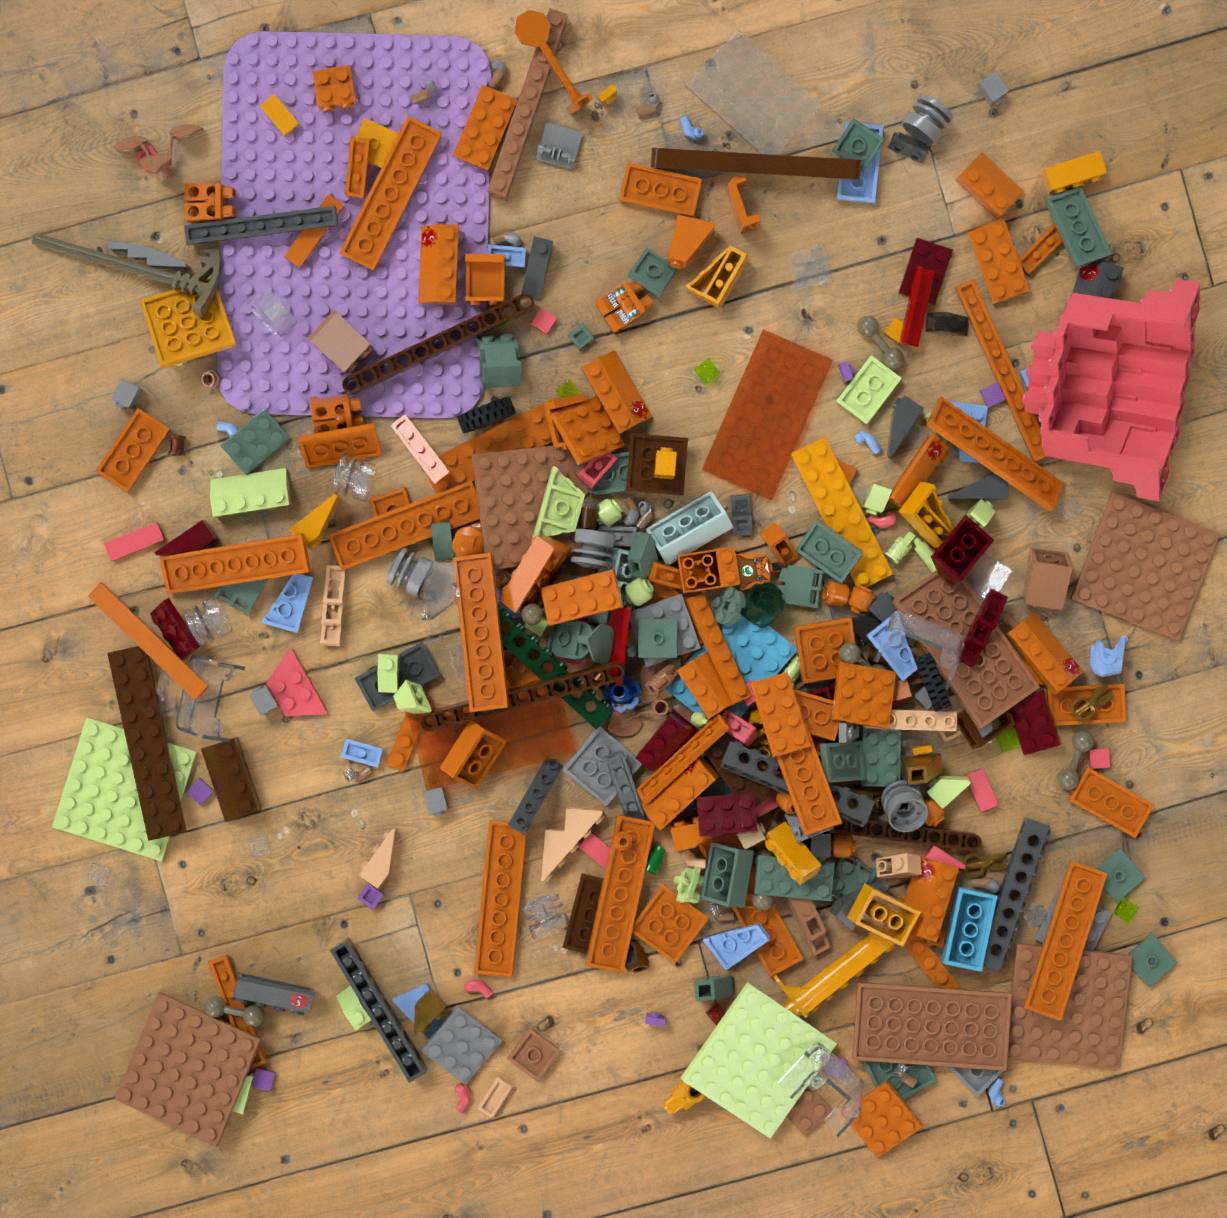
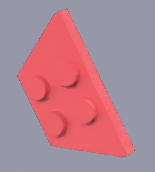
M292 648L289 649L266 682L285 716L327 714L328 712L294 650Z

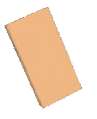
M497 1075L477 1106V1109L493 1119L513 1088V1085Z

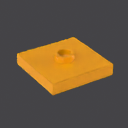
M364 118L356 137L371 139L369 163L382 168L399 133Z

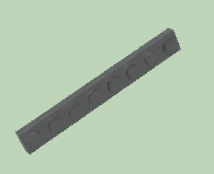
M334 205L184 225L186 245L338 226L337 209Z

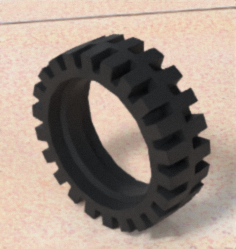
M504 397L459 415L457 419L464 434L514 415L516 411L511 398Z
M931 653L915 658L914 661L935 712L952 706Z

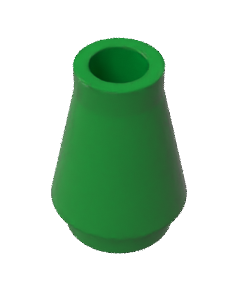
M655 845L648 855L645 871L654 875L658 871L660 872L663 856L666 851L664 848Z

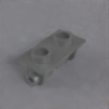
M894 132L887 148L907 156L913 161L923 163L930 147L916 139L910 144L911 137L901 132Z

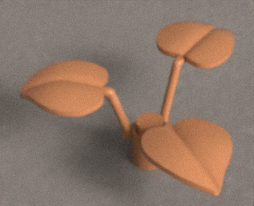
M188 124L172 128L169 131L171 136L168 154L150 155L145 146V143L148 142L147 138L142 136L125 138L118 142L114 148L124 152L133 151L139 147L142 148L147 156L139 160L140 165L154 173L156 180L163 181L171 178L169 166L172 165L173 140L175 138H186L204 130L199 126Z
M665 661L646 667L644 664L640 673L642 685L646 688L645 684L668 664ZM658 695L656 700L651 703L650 710L637 714L635 710L629 709L626 713L613 711L608 731L618 736L633 735L642 726L638 718L639 716L649 713L669 715L668 704L666 701L661 700V696ZM675 705L671 709V711L675 710L691 723V716L693 714L687 707Z

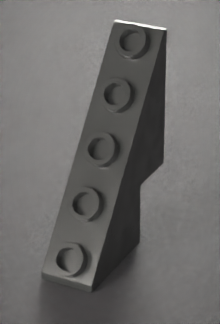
M546 756L508 826L524 835L563 767L556 759Z

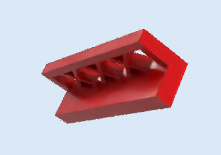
M920 266L915 268L899 344L919 347L935 271L923 269L924 267Z
M623 606V608L611 611L610 626L614 630V640L610 659L607 663L620 661L625 666L631 606ZM618 667L611 669L612 674H621V670ZM623 678L620 681L614 683H616L617 686H622Z

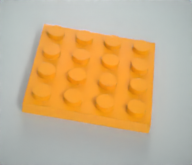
M181 288L140 300L162 369L236 347L218 289L204 318L193 313V304L199 299L198 293L196 295H191L190 291L184 293L181 291Z

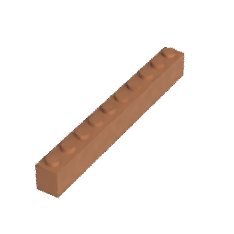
M549 8L546 18L551 27L546 43L556 57L568 22V14ZM539 47L535 49L487 190L489 195L506 201L552 69Z

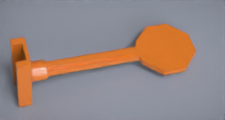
M527 10L517 17L514 33L521 44L541 49L569 94L568 97L572 103L566 109L571 115L580 109L581 106H585L594 99L590 93L581 96L578 89L574 88L547 45L546 41L549 37L551 24L544 13Z

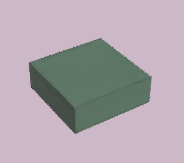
M581 324L568 334V337L579 351L594 340V337L584 324Z

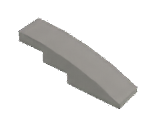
M109 241V249L111 251L128 252V258L131 260H147V266L159 269L189 270V266L186 263L150 247L127 242Z

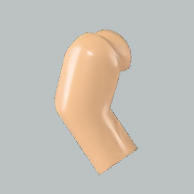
M689 849L683 851L682 859L688 867L706 869L707 859L697 858L693 851Z

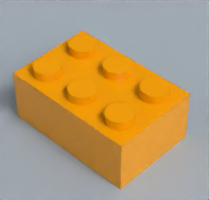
M864 883L847 918L853 923L903 947L921 912Z

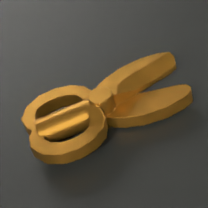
M1107 684L1098 687L1089 699L1078 697L1071 702L1070 711L1075 714L1078 721L1086 722L1090 720L1095 714L1094 706L1103 705L1113 698L1114 693L1102 696L1109 687ZM1077 702H1085L1077 709H1074V706ZM1090 709L1091 712L1087 717H1080V715Z
M968 853L962 859V863L966 867L963 872L970 878H977L984 873L985 868L992 871L1004 870L1008 868V864L995 862L1007 858V855L997 853L983 860L982 856L978 853ZM970 857H977L979 861L966 862ZM980 868L978 873L971 874L968 872L970 869Z

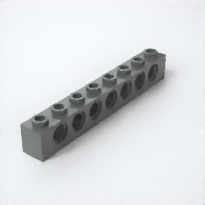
M730 741L720 764L721 768L790 796L784 778L779 779L775 775L776 771L781 772L776 757L773 758L771 756L769 758L757 749L750 750L745 748V745L740 742ZM739 757H746L748 759V763H741ZM757 764H763L766 767V771H760L757 768ZM834 782L828 783L831 793L835 794L838 798L835 804L840 818L864 827L875 802L867 795L853 793L850 788L838 787L834 785ZM847 802H853L856 805V809L849 808Z
M1027 817L1023 819L1008 868L997 895L983 963L984 967L1000 972L1001 967L1004 968L1007 957L1005 955L1007 949L1010 950L1013 939L1011 937L1013 931H1017L1019 914L1023 913L1025 909V896L1029 895L1032 884H1030L1031 879L1036 876L1038 871L1037 861L1042 858L1044 841H1047L1050 836L1049 825ZM1035 835L1037 837L1036 843L1029 845V837ZM1029 853L1031 856L1030 861L1023 863V855ZM1018 872H1024V879L1021 881L1016 880ZM1012 890L1018 891V896L1015 899H1010L1009 895ZM1006 908L1012 909V914L1009 917L1003 916ZM1005 926L1006 932L1003 935H998L997 929ZM998 944L1000 947L999 951L994 954L991 953V947Z
M348 937L333 946L330 952L408 1082L410 1083L425 1074L428 1068L350 938Z

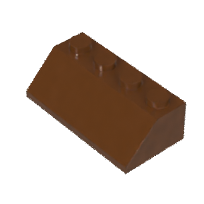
M238 737L202 748L201 751L224 820L229 821L261 810L262 808Z

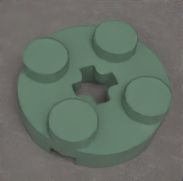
M729 586L713 599L712 606L714 607L713 612L717 623L732 626L738 622L742 616L740 614L741 608L745 609L746 605L744 593Z

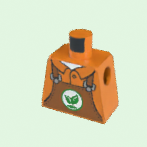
M736 554L740 590L771 581L770 573L780 572L779 560L768 562L767 554Z

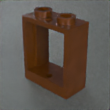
M965 709L957 713V725L972 749L982 747L1016 724L1012 713L1007 710L998 717L1001 725L982 737Z

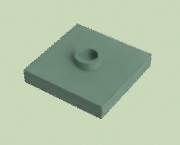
M853 118L832 149V152L842 159L862 160L861 171L864 172L885 139Z
M646 248L629 271L627 277L660 297L678 269L671 267L667 264L666 259Z
M638 619V657L677 658V619Z
M1120 848L1095 868L1108 873L1103 888L1115 902L1122 899L1146 878Z
M1152 933L1128 953V955L1132 956L1131 968L1149 988L1178 963Z

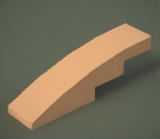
M327 565L321 621V645L340 646L346 569L341 571L340 566Z

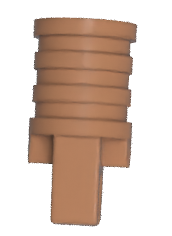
M667 665L645 684L647 690L652 695H660L679 674L675 665Z

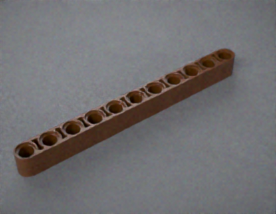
M652 148L651 153L652 168L860 180L862 160L667 148Z
M528 293L518 295L347 376L342 381V387L351 395L358 394L531 312L535 306L534 299ZM525 298L531 301V305L527 308L520 305L521 301ZM512 307L514 309L511 316L504 315V308ZM494 315L496 317L495 323H486L487 316ZM472 323L479 325L478 331L474 333L468 330L469 325ZM455 331L461 333V338L457 341L451 339V335ZM438 339L444 341L441 349L434 348V342ZM419 348L426 349L424 357L417 356L416 352ZM402 356L409 357L408 364L400 365L399 359ZM390 364L392 367L391 371L387 374L382 373L383 365ZM368 372L374 374V379L371 382H366L364 379L365 374ZM352 380L356 381V388L354 390H348V382Z
M613 661L508 689L509 708L472 712L471 715H466L463 712V707H469L468 700L437 708L430 713H425L420 723L424 730L433 731L614 683L623 678L626 671L625 666L620 661ZM618 667L621 670V674L614 675L611 669ZM594 672H599L602 674L603 678L601 680H595L592 674ZM574 678H582L584 684L576 685L574 683ZM562 682L565 685V689L558 690L555 687V683ZM543 687L546 690V694L539 695L537 688ZM519 692H524V693H526L527 696H528V699H527V700H521V699L518 697V693H519ZM451 712L453 719H446L444 713ZM426 717H432L435 720V724H428Z
M780 807L776 808L772 814L775 823L780 825L786 822L788 824L787 819L784 821L777 820V814L783 810ZM870 818L860 831H854V823L842 819L844 823L842 828L836 829L833 827V829L826 831L976 851L982 844L981 838L973 832L923 825L918 828L919 836L915 839L910 837V832H900L898 836H892V826L889 821ZM875 824L881 825V831L878 834L872 832V827ZM936 831L938 839L930 841V833ZM956 834L957 841L950 844L948 842L949 836ZM970 837L976 838V843L973 846H968L967 844Z

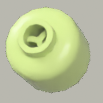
M606 498L594 508L599 509L597 522L600 526L604 524L610 527L622 518L621 512L623 510L615 499Z
M636 578L625 587L626 600L628 603H633L636 606L643 605L652 598L653 585L646 578Z

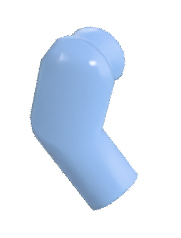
M689 116L680 118L683 134L692 140H700L703 137V130L691 126Z
M220 421L217 423V431L227 432L229 437L238 430L235 424Z
M859 431L854 436L858 444H862L865 441L873 454L881 451V447L871 434Z
M997 1077L993 1081L988 1094L995 1106L1002 1107L1005 1104V1098H1003L1000 1089L1004 1080Z

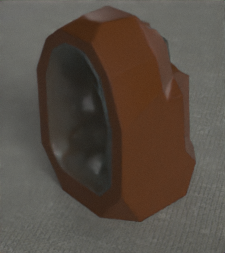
M630 939L625 967L628 972L633 973L648 969L649 960L646 958L644 949L641 948L639 942L635 939Z

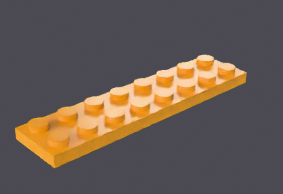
M826 437L791 453L825 524L864 552L850 572L856 587L862 585L866 588L893 575Z

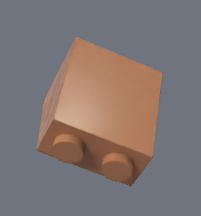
M335 310L308 337L318 349L346 374L348 372L352 373L359 365L357 362L361 358L365 359L372 351L370 349L372 345Z
M1030 547L1023 591L1024 604L1032 608L1039 606L1053 611L1057 609L1063 610L1073 569L1068 553Z

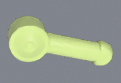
M694 712L691 716V724L697 726L699 730L710 722L706 714Z

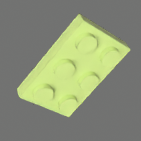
M871 355L836 402L867 424L902 378Z

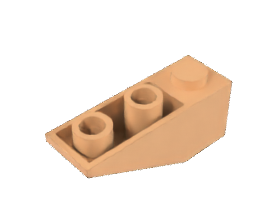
M396 827L392 830L387 829L382 836V839H384L380 846L377 844L370 854L373 856L370 861L365 860L359 868L362 871L359 876L377 889L391 871Z

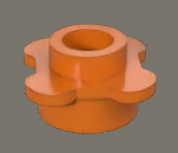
M941 930L937 942L926 940L927 945H934L940 949L943 948L947 932Z

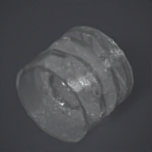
M343 455L334 473L333 493L338 495L342 489V496L346 497L349 490L352 489L353 499L366 502L373 483L376 464L362 460L359 467H356V458L352 457L348 465L349 456Z
M215 596L202 602L204 611L197 605L193 606V611L191 609L184 611L187 626L201 646L208 644L207 639L210 642L215 641L213 631L219 637H223L233 631L224 608Z
M559 893L537 897L521 907L523 913L532 911V913L525 916V920L535 919L536 921L529 926L533 939L550 935L570 925L566 912H556L557 909L563 906L562 902L553 904V902L560 899Z

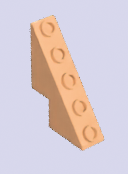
M891 709L889 729L957 731V712ZM863 726V728L881 729V728Z
M567 807L565 829H545L541 881L545 880L548 882L554 875L553 869L556 866L560 868L567 860L565 856L568 852L573 853L579 846L577 842L582 837L585 839L592 832L591 826L594 823L598 825L605 817L602 809Z

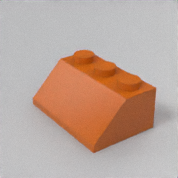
M983 152L956 179L996 219L1024 192Z
M708 652L677 670L709 720L732 706Z
M471 720L465 726L440 766V769L453 779L477 790L507 743V740L485 726Z

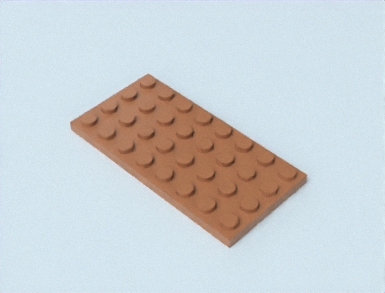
M935 571L891 601L925 652L931 653L936 668L978 729H982L1040 688L998 625L991 632L985 648L982 649L973 668L956 660L964 638L982 605L981 600L965 577L961 582L952 587Z
M857 982L852 1060L1007 1071L1012 993Z

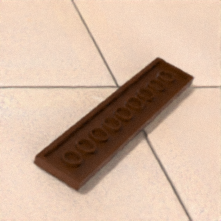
M139 646L107 653L148 841L185 833L187 828L149 655Z

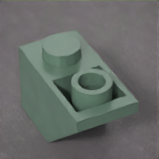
M638 532L635 535L627 557L630 574L633 577H648L652 563H659L652 534Z
M732 975L693 978L696 1001L716 1000L733 995Z

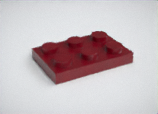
M916 238L898 293L909 297L915 268L917 266L924 267L923 269L935 271L928 301L929 304L935 305L953 249Z
M169 598L162 601L150 613L153 623L159 627L163 638L182 660L187 659L201 647Z
M1044 689L1031 693L1009 709L1016 723L1014 727L1023 755L1057 747L1062 744Z
M755 793L697 797L700 837L758 833Z

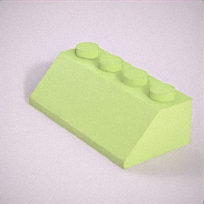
M287 468L211 479L210 501L213 517H224L292 506Z

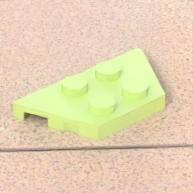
M555 466L552 467L533 538L537 535L554 536L575 532L585 494L579 488H576L573 482L566 478Z

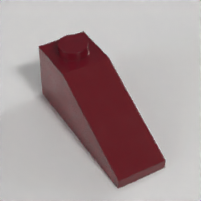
M201 520L154 553L156 556H164L213 548L216 545L214 542L218 538L207 522Z

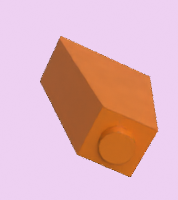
M677 215L667 264L677 269L681 267L686 268L713 234L715 223Z

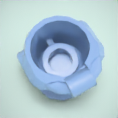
M1126 636L1120 637L1114 650L1105 648L1104 643L1100 639H1096L1094 646L1090 648L1089 663L1094 674L1100 677H1107L1121 673L1125 644L1128 641Z

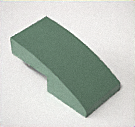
M450 522L431 523L435 561L453 559L454 552L452 550Z

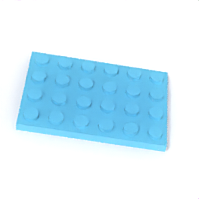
M746 606L745 609L741 608L740 614L742 616L734 625L718 624L745 684L752 679L753 681H758L777 675L797 652L796 647ZM702 643L701 648L697 649L687 663L708 652L704 643ZM678 674L671 684L667 686L666 690L692 712L705 714ZM742 701L727 709L741 718L750 706H747Z

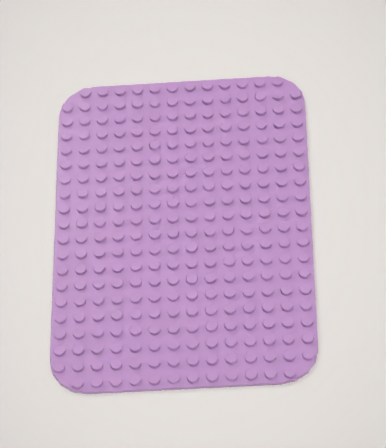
M262 31L250 33L234 43L227 53L223 76L221 184L236 189V198L228 199V205H233L236 208V217L227 218V220L319 208L328 194L345 205L337 216L338 226L328 229L301 269L284 256L302 231L220 241L221 274L219 295L236 347L217 352V372L220 376L219 389L226 401L239 411L257 414L265 408L270 415L312 416L310 397L329 398L349 394L342 387V381L347 376L487 311V302H481V305H469V302L465 301V254H487L489 194L487 190L489 187L490 169L488 172L453 157L482 84L491 88L489 82L492 79L489 59L482 48L470 39L451 35ZM351 65L357 104L353 105V108L350 109L339 107L334 108L332 112L320 111L317 106L312 71ZM433 80L435 86H437V91L427 100L414 104L411 96L425 90V83ZM273 94L278 97L300 124L287 136L282 134L260 107ZM407 116H410L442 132L443 135L375 271H372L339 254L381 168L369 163L365 198L345 196L350 138L356 137L364 118L399 133ZM450 224L459 225L457 305L418 303L422 226ZM333 310L372 345L370 348L372 350L365 359L361 358L357 362L359 365L352 373H344L308 339ZM472 323L469 325L468 330L474 333L478 331L479 325ZM455 331L451 335V339L454 341L461 338L459 331ZM477 337L358 394H349L350 398H360L361 411H352V416L402 417L406 414L409 418H452L471 410L483 392L479 380L480 351L476 344ZM440 339L434 342V348L441 349L444 345V341ZM419 348L416 352L417 356L424 357L426 349ZM402 356L399 359V364L403 366L409 362V357ZM383 365L382 373H389L392 368L391 365ZM372 372L366 373L364 376L365 381L371 382L374 379V374ZM349 381L347 389L354 390L357 385L356 381Z

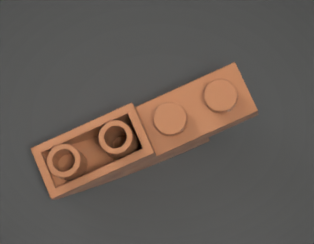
M785 897L794 919L799 923L811 954L815 956L830 948L825 935L827 932L811 899Z

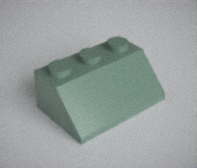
M711 842L701 899L727 907L744 908L754 851L738 846Z

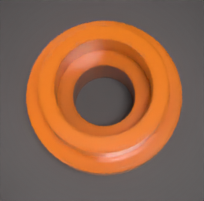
M620 831L614 835L613 845L617 850L625 851L630 848L632 844L630 834ZM625 838V844L621 845L620 840Z

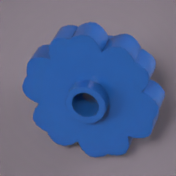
M624 674L622 686H617L616 683L605 685L607 691L603 693V697L612 706L613 711L626 713L628 709L635 710L641 703L639 699L643 694L641 684L634 681L631 675Z

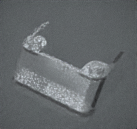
M426 561L422 620H436L458 604L457 599H460V587H457L456 583L458 563Z
M902 610L895 611L889 619L873 662L878 663L885 645L898 647L903 643L905 636L942 650L939 662L943 668L949 670L943 684L945 690L948 691L963 650V636L958 632Z
M192 655L188 666L209 687L197 700H194L184 689L182 690L176 727L180 731L202 739L229 742L230 738L221 736L223 724L219 718H216L224 681H230L235 675V669L245 670V666Z
M815 1043L800 1057L778 1083L791 1099L805 1085L815 1090L820 1088L825 1082L843 1095L844 1099L824 1119L835 1135L839 1137L861 1112L864 1080L821 1043Z

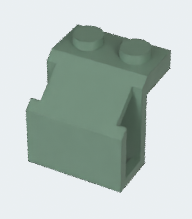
M504 333L498 336L486 334L477 337L476 344L480 351L479 380L482 388L521 386V361H518L519 347L515 335Z

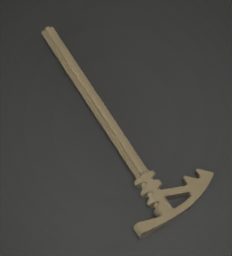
M37 233L32 237V244L171 284L174 290L181 288V291L184 293L190 291L191 295L198 293L199 299L193 304V313L203 318L211 305L220 280L221 260L218 246L205 250L207 258L200 260L203 268L191 278V275L188 273L182 275L181 271L170 273ZM212 274L210 281L205 283L204 281Z

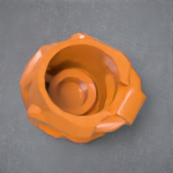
M480 520L465 524L456 532L452 542V550L456 557L484 553Z

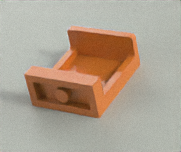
M736 176L727 183L726 193L740 233L758 228L761 219L759 213L747 217L738 191L746 186L747 179L746 177Z
M465 254V301L469 302V305H481V302H489V305L492 306L505 302V255Z
M585 393L543 403L554 448L562 447V450L569 449L550 415L555 411L586 401Z

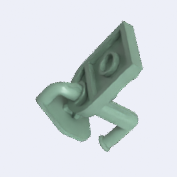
M576 620L553 625L550 628L547 648L554 653L553 657L582 661L591 656L593 662L606 664L611 655L614 630L611 626L599 624L595 628L589 623ZM634 646L627 647L626 655L634 657L637 649Z

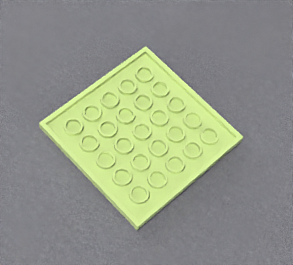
M87 717L52 827L162 862L171 836L148 841L124 728ZM168 742L180 801L182 803L198 751Z
M747 982L680 1079L771 1139L837 1043Z

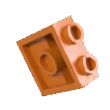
M351 65L312 71L317 106L320 111L332 112L334 108L339 107L350 109L353 108V105L357 104Z
M525 638L515 642L517 646L524 645ZM505 646L503 647L507 689L520 687L539 679ZM531 649L528 655L531 659H536L535 651Z

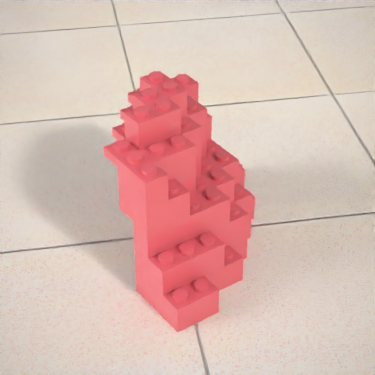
M1176 279L1175 285L1170 287L1169 293L1148 289L1145 297L1141 298L1140 303L1072 293L1070 300L1066 301L1065 312L1060 315L1059 327L1055 328L1054 333L1039 331L1037 337L1032 340L1031 348L1034 350L1033 363L1027 369V377H1029L1028 391L1024 392L1022 397L1025 412L1039 415V422H1041L1040 435L1043 437L1041 447L1044 448V456L1108 467L1110 472L1113 473V481L1134 485L1138 498L1160 502L1170 475V459L1181 432L1180 419L1186 405L1185 392L1191 378V362L1196 351L1195 324L1201 310L1200 282Z

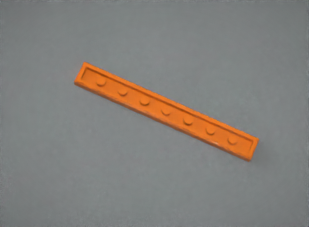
M100 582L87 596L194 700H197L207 690L209 685L103 583Z

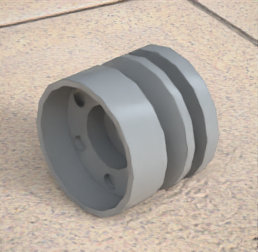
M920 95L917 100L918 103L913 105L915 112H909L901 124L914 138L927 145L934 146L942 135L940 129L947 128V123L951 122L953 115L938 101L926 95Z
M576 529L574 542L582 545V548L572 549V552L580 554V557H571L570 562L591 569L611 568V563L603 561V558L612 559V555L604 551L605 549L614 548L616 535L594 530Z
M403 547L390 567L387 584L392 586L395 580L398 579L395 588L399 589L405 582L407 583L405 592L418 597L430 574L434 561L421 556L416 563L414 562L415 552H412L407 559L408 549Z
M901 780L888 785L881 795V803L892 828L900 832H910L920 828L926 822L928 809L916 784L908 785L906 780Z

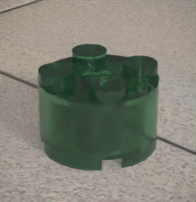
M756 583L746 594L745 609L741 608L740 613L750 623L759 628H766L777 619L785 607V600L782 598L783 593L772 583Z

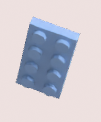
M850 122L844 123V131ZM863 124L882 137L883 126ZM881 147L865 171H861L860 180L838 178L836 200L875 203Z

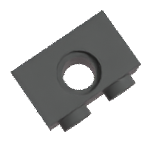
M823 832L808 839V849L818 861H824L825 857H830L831 834L829 832Z

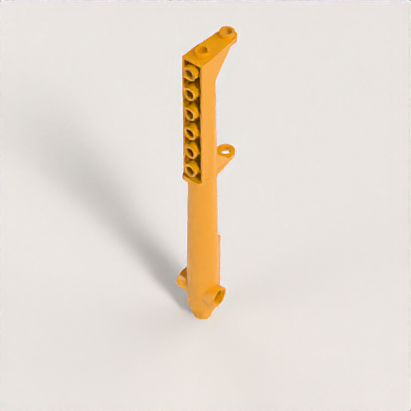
M868 930V935L803 986L785 985L775 975L773 978L790 998L782 1006L798 1017L802 1015L805 1018L809 1017L807 1015L808 1012H815L823 1000H830L838 988H845L853 976H860L868 964H875L880 959L879 955L884 951L886 953L891 951L895 947L894 942ZM680 1081L671 1089L672 1094L661 1104L671 1116L681 1108L687 1111L694 1104L700 1102L705 1095L699 1091L691 1092L690 1089L692 1087L684 1081Z

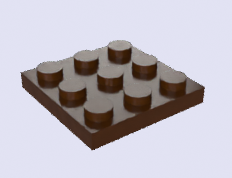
M631 433L626 491L683 496L688 438ZM661 447L673 448V452H677L675 476L673 479L654 478L655 456L657 450L660 451Z

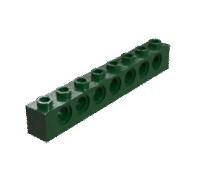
M498 608L500 625L508 623L511 626L510 632H501L502 645L541 680L569 673L567 671L569 667L562 660L557 662L553 658L554 653L547 647L543 649L538 644L540 642L539 639L533 634L529 636L524 632L526 628L519 621L513 622L510 619L512 615L506 609L502 608L500 610ZM517 636H522L525 638V644L517 646L514 643V639ZM537 649L540 655L536 659H531L528 655L529 651ZM551 662L554 665L551 672L544 671V663ZM580 677L574 678L576 685H583L581 683L583 680ZM558 682L555 683V687L558 690L565 689V685H560ZM592 688L582 691V695L578 698L573 697L571 694L561 696L568 705L596 730L612 713L609 709L611 705L604 699L600 701L595 696L597 692ZM589 701L596 703V708L592 711L587 710L585 707Z

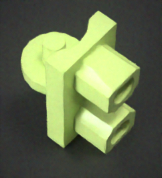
M686 868L681 872V876L674 877L673 882L678 884L676 901L680 903L699 902L700 894L695 891L696 886L701 887L704 882V876L700 874V868Z

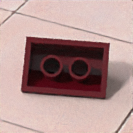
M964 515L931 555V559L938 574L953 587L962 581L993 543L994 539L967 515Z
M672 710L640 749L635 759L649 770L655 772L700 730L675 710Z

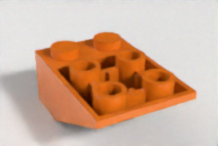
M735 546L677 555L683 593L740 585Z
M698 816L692 817V821L687 822L684 819L675 820L670 825L675 851L695 848L708 837L699 836Z

